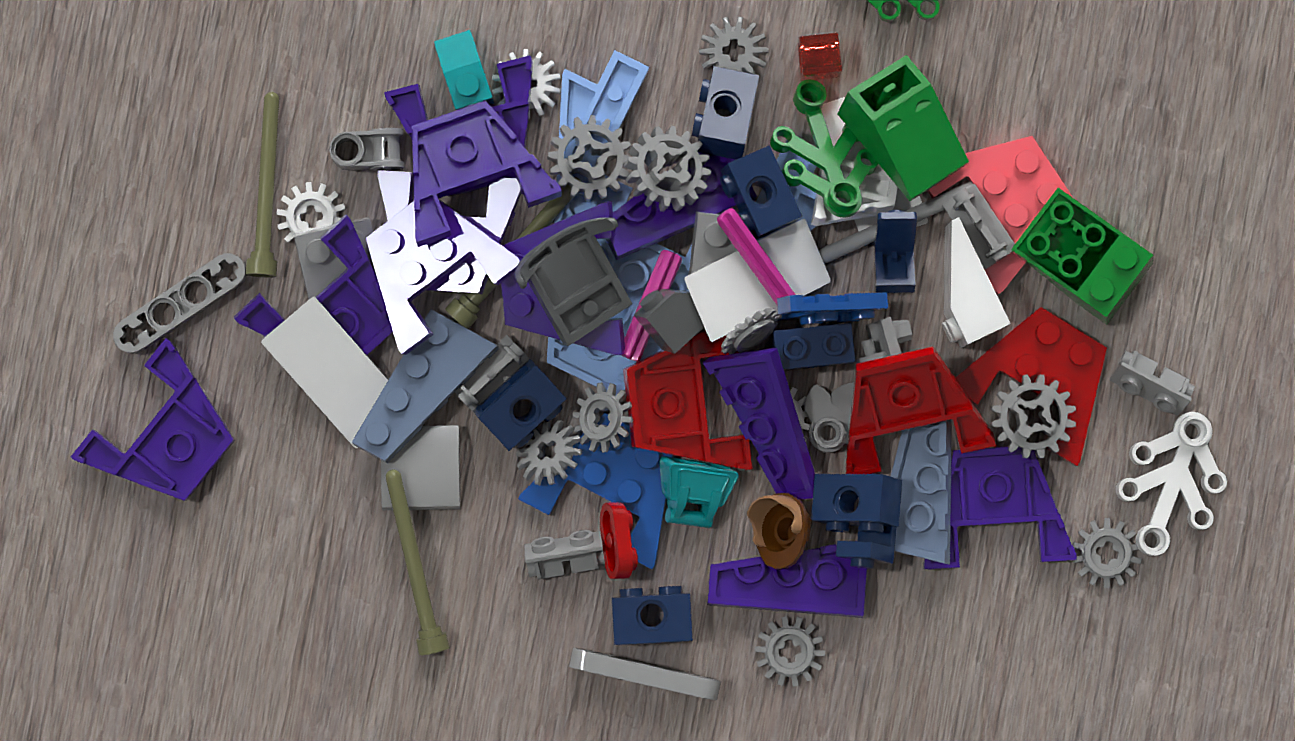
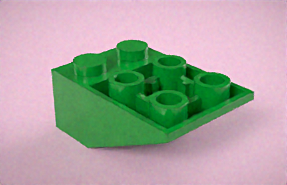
M907 55L849 90L837 113L909 201L929 190L969 162L931 83Z
M1060 188L1056 189L1011 249L1065 295L1106 325L1153 265L1152 253Z

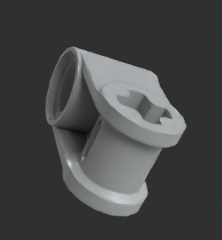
M401 128L342 132L337 134L330 143L329 151L335 165L342 170L389 171L405 168V162L401 161L399 137L403 136V129ZM386 141L388 142V157H387V158L385 157V142H386ZM353 142L358 146V154L353 160L343 161L337 156V149L342 143Z

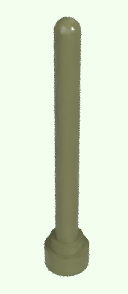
M268 92L264 96L255 251H251L250 258L246 259L245 275L252 277H277V261L274 260V253L270 252L279 96L275 92Z
M567 185L561 188L562 196L550 200L517 239L549 226L572 200L570 197L572 187ZM489 278L483 294H468L467 296L463 294L459 299L455 297L445 310L462 326L469 329L479 318L476 315L480 311L479 305L495 288L496 284Z
M392 469L386 473V482L421 630L418 631L419 638L416 639L419 655L434 654L447 650L450 647L446 632H442L441 626H436L401 474L399 471Z

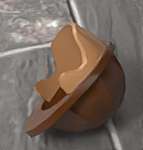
M776 493L757 498L752 502L747 511V516L753 527V542L766 565L777 570L788 569L796 564L803 554L805 544L810 540L812 520L802 501L790 493Z

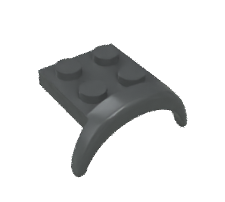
M595 218L569 226L532 249L516 267L515 279L519 287L524 289L527 287V282L529 283L564 345H571L632 305L630 298L594 236L616 229L618 223L615 218Z

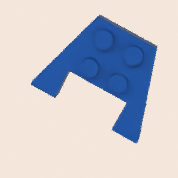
M887 292L849 293L837 296L817 294L803 297V295H789L777 298L778 314L782 315V318L777 321L800 319L801 325H814L836 320L837 323L858 322L861 319L875 318V311L888 308Z
M604 413L597 423L598 426L601 424L609 425L608 414ZM622 422L621 426L628 431L629 435L624 437L617 433L620 440L618 448H614L610 440L608 452H602L601 444L593 452L589 450L592 440L584 445L578 442L573 445V448L581 449L582 455H573L572 461L578 465L575 469L568 466L564 470L568 475L567 478L563 480L559 474L555 475V484L549 485L547 477H543L541 485H535L534 480L520 494L518 498L520 501L547 515H550L568 480L611 502H622L626 510H630V512L639 516V520L631 534L632 547L637 551L638 562L653 569L666 499L662 493L659 461L663 456L672 457L673 455L632 447L630 427Z

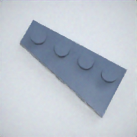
M430 309L424 321L433 332V335L410 353L402 356L352 441L353 445L388 464L422 429V425L435 411L438 412L448 402L447 399L476 373L475 370L487 358L490 359L499 350L496 344Z
M952 419L902 430L890 476L902 480L899 527L896 529L894 551L950 565Z

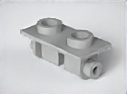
M975 184L961 190L942 205L952 220L960 218L984 269H987L1013 252L1011 249L1015 243Z
M508 335L497 344L499 350L490 359L487 358L475 370L476 373L455 391L457 396L472 411L529 360L527 355Z
M1125 350L1118 363L1120 366L1109 379L1119 385L1124 392L1139 395L1152 402L1159 410L1173 413L1177 416L1190 403L1192 399L1190 396L1195 388L1194 385L1189 383V378L1166 367L1162 370L1159 378L1154 376L1153 374L1158 363L1139 354L1135 350L1132 353Z
M579 530L573 532L568 537L557 539L540 537L529 544H524L525 561L529 577L537 576L538 580L564 575L563 561L570 560L572 573L599 569V565L605 564L601 531Z

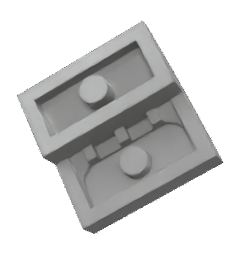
M459 425L422 426V429L388 464L381 461L382 510H393L386 482V473L392 469L399 471L401 474L409 510L460 509Z

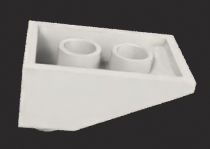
M958 217L945 227L944 315L947 320L942 322V326L949 341L952 344L958 342L960 348L1011 323Z

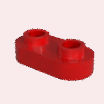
M622 502L604 503L600 512V531L605 568L610 579H628L632 571L636 570L638 564L637 551L632 547L630 536L633 526L632 514L630 510H626Z

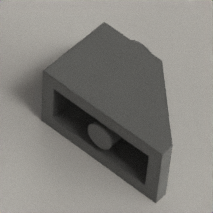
M655 290L641 301V308L634 314L661 350L674 354L704 328L691 294L685 290Z

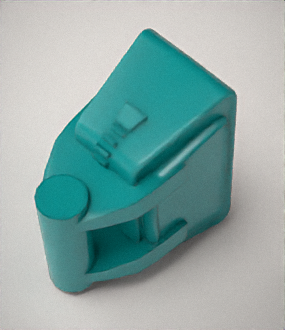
M667 456L661 457L659 461L661 486L668 506L665 513V521L667 523L711 528L713 517L718 507H722L727 501L738 480L739 474L724 465ZM686 503L698 504L699 511L686 510L684 508Z

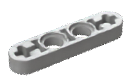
M231 253L217 256L121 320L113 332L116 346L127 353L144 351L240 287L247 277L245 275V262L240 257ZM224 262L230 265L237 263L239 267L235 271L237 278L231 281L225 277L218 281L216 284L222 289L216 293L213 284L204 275L210 271L211 276L215 278L224 271L221 266ZM194 282H202L207 288V297L199 304L191 303L186 296L188 286ZM163 303L170 304L175 310L174 320L168 325H159L154 318L156 307ZM145 314L148 324L157 333L151 336L150 330L146 329L137 336L139 343L136 346L131 342L124 343L123 338L127 336L124 329L129 326L136 330L143 326L145 323L140 320V317Z
M574 647L568 666L586 672L710 700H717L721 685L720 680Z

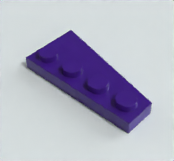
M698 152L699 155H709L710 159L702 167L711 170V175L706 180H703L707 188L702 194H697L698 199L692 205L685 202L680 211H675L672 203H670L668 208L662 212L657 201H654L647 207L645 205L647 196L644 193L636 197L634 196L614 211L613 218L618 223V227L614 229L615 237L605 239L616 261L693 228L696 212L721 214L730 208L737 209L738 207L733 197L729 199L726 196L720 183V177L723 176L720 170L735 159ZM688 163V169H687V171H688V172L690 173V175H691V169H690V165H689V163ZM751 186L749 194L751 199L755 201L757 195Z
M771 348L709 357L703 364L709 375L715 374L722 387L719 393L727 406L732 405L741 421L738 427L745 439H750L758 451L759 456L756 459L775 493H790L799 500L813 498L815 471L778 349Z
M836 544L804 550L796 564L788 569H774L766 565L761 557L711 564L707 605L863 618L867 569L851 567V560L837 557Z

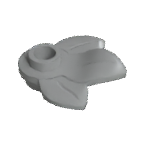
M854 382L841 385L831 394L823 387L815 384L807 394L804 408L811 421L808 432L809 439L812 445L819 451L834 452L845 443L848 444ZM826 425L831 426L835 431V436L830 441L824 440L821 437V429Z

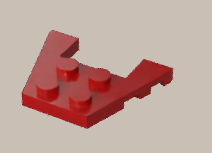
M1039 307L957 375L955 379L971 402L976 405L982 399L998 371L1022 385V376L1028 374L1031 383H1035L1040 374L1045 377L1044 385L1049 386L1053 381L1057 380L1059 385L1056 392L1058 394L1067 391L1070 393V396L1064 401L1065 405L1076 407L1074 412L1067 414V419L1076 422V426L1065 428L1064 432L1070 437V440L1064 442L1058 439L1056 443L1059 451L1054 454L1072 465L1078 466L1085 444L1107 347L1046 309ZM1030 390L1036 395L1040 394V391Z
M704 329L698 332L675 354L661 350L623 369L626 401L632 404V407L628 410V417L633 418V422L629 423L632 447L744 470L752 469L749 439L746 440L743 434L709 439L700 359L729 355V353L724 354L721 347L727 335L711 342Z
M933 346L856 364L845 464L846 474L881 472V463L874 436L950 419L954 422L961 454L996 446L994 433Z

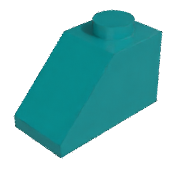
M471 30L434 41L455 110L485 100L489 105L494 104L495 102Z

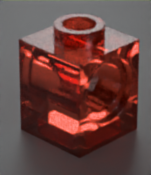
M838 32L800 36L798 38L797 47L801 81L840 77L842 65Z

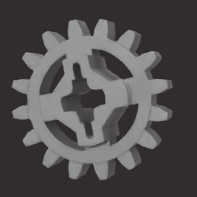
M590 115L588 124L583 125L579 117H576L573 121L574 129L571 130L563 124L560 127V132L564 138L553 137L551 140V144L558 151L549 152L547 160L557 163V165L550 169V176L560 174L562 178L558 184L560 188H564L567 185L572 187L570 191L571 198H574L580 191L584 192L585 201L590 202L592 194L597 192L598 196L604 200L607 197L606 188L609 187L615 192L619 191L620 185L616 179L626 180L630 174L622 168L630 157L623 153L630 148V141L620 143L619 138L623 130L619 128L611 132L609 130V119H606L600 126L596 125L595 115ZM591 134L599 135L608 142L602 144L592 139ZM575 139L577 147L575 154L564 159V151L567 145ZM586 150H589L591 155L600 156L597 158L595 167H591L589 162L582 163L580 161L583 159ZM616 158L614 171L608 178H605L603 169L605 163ZM578 173L587 177L589 183L575 179L572 174Z
M657 126L651 132V136L646 132L642 133L638 138L639 144L634 143L629 149L628 153L633 157L627 159L624 167L633 170V172L628 175L626 182H636L638 187L633 192V195L636 197L644 193L647 196L645 201L647 207L654 201H657L662 212L668 208L670 203H672L675 211H680L685 202L692 205L698 199L697 194H702L707 188L703 180H706L711 175V170L702 166L710 158L709 155H699L697 152L702 145L700 141L693 144L688 141L690 132L686 131L680 137L676 135L675 126H671L666 134H663L662 129ZM644 162L648 166L647 175L644 169ZM674 163L677 164L673 169L658 174L662 168L670 167ZM688 163H689V165H690L691 175H690V173L687 171V169H688Z
M1028 374L1022 376L1021 386H1018L1017 383L1011 380L1007 383L1011 391L1009 394L1002 391L996 394L1002 401L1001 406H991V411L999 414V419L990 424L991 427H1001L1002 433L996 439L998 442L1006 439L1010 441L1007 449L1008 452L1012 453L1020 447L1022 448V458L1026 459L1029 457L1031 450H1035L1039 459L1044 458V448L1046 447L1053 453L1059 451L1056 443L1058 439L1064 442L1070 440V437L1064 430L1065 428L1076 426V422L1067 419V414L1074 412L1076 407L1065 405L1064 401L1070 396V393L1067 391L1058 394L1056 392L1059 385L1057 380L1053 381L1049 386L1044 385L1045 377L1040 374L1035 383H1031ZM1024 391H1040V394L1032 401L1026 402L1017 397L1018 394ZM1053 401L1059 413L1058 424L1051 418L1049 407ZM1038 407L1040 409L1038 416L1044 424L1034 423L1028 426L1026 424L1028 416L1024 414L1022 409L1032 410ZM1008 409L1015 414L1017 427L1013 432L1007 420ZM1040 431L1049 436L1048 439L1039 443L1025 442L1031 433Z

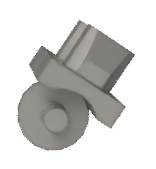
M891 317L865 325L869 340L861 342L865 357L856 359L855 363L901 354L899 344L912 340L913 334L909 321H892Z

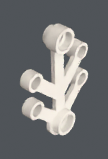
M1188 412L1182 414L1175 421L1173 432L1150 442L1135 443L1130 448L1129 456L1131 461L1136 465H1146L1153 461L1155 455L1178 446L1171 463L1135 479H1122L1116 485L1118 498L1128 502L1136 500L1142 492L1164 483L1149 525L1142 527L1136 535V545L1145 555H1160L1168 549L1170 536L1165 527L1179 490L1189 509L1187 520L1193 529L1204 530L1213 523V513L1209 508L1205 507L1188 469L1194 454L1204 474L1201 478L1203 490L1207 493L1215 494L1222 492L1226 488L1227 478L1223 472L1218 470L1207 445L1212 437V426L1210 421L1201 413ZM1189 424L1197 428L1198 433L1194 439L1186 435L1185 430ZM1140 446L1145 447L1148 451V457L1145 461L1138 459L1136 456V450ZM1212 474L1216 475L1220 480V485L1217 489H1212L1208 484V478ZM1127 482L1133 484L1135 492L1131 497L1124 495L1122 490L1123 485ZM1198 511H1202L1206 515V522L1202 526L1198 525L1194 519ZM1148 533H1153L1157 537V544L1152 548L1148 547L1145 543V537Z

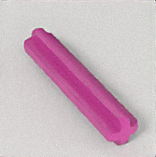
M730 208L717 217L719 226L776 305L777 298L796 295L735 209Z
M668 250L660 252L636 312L641 308V301L649 293L655 290L671 289L682 262L681 256ZM635 316L624 338L625 349L622 356L638 362L641 360L650 335Z

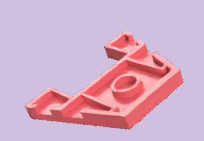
M1033 136L965 153L969 160L967 165L927 190L930 196L935 198L962 179L968 178L969 181L977 186L1015 244L1057 188H1060L1072 197ZM1014 252L984 269L997 295L1005 290L1026 263Z

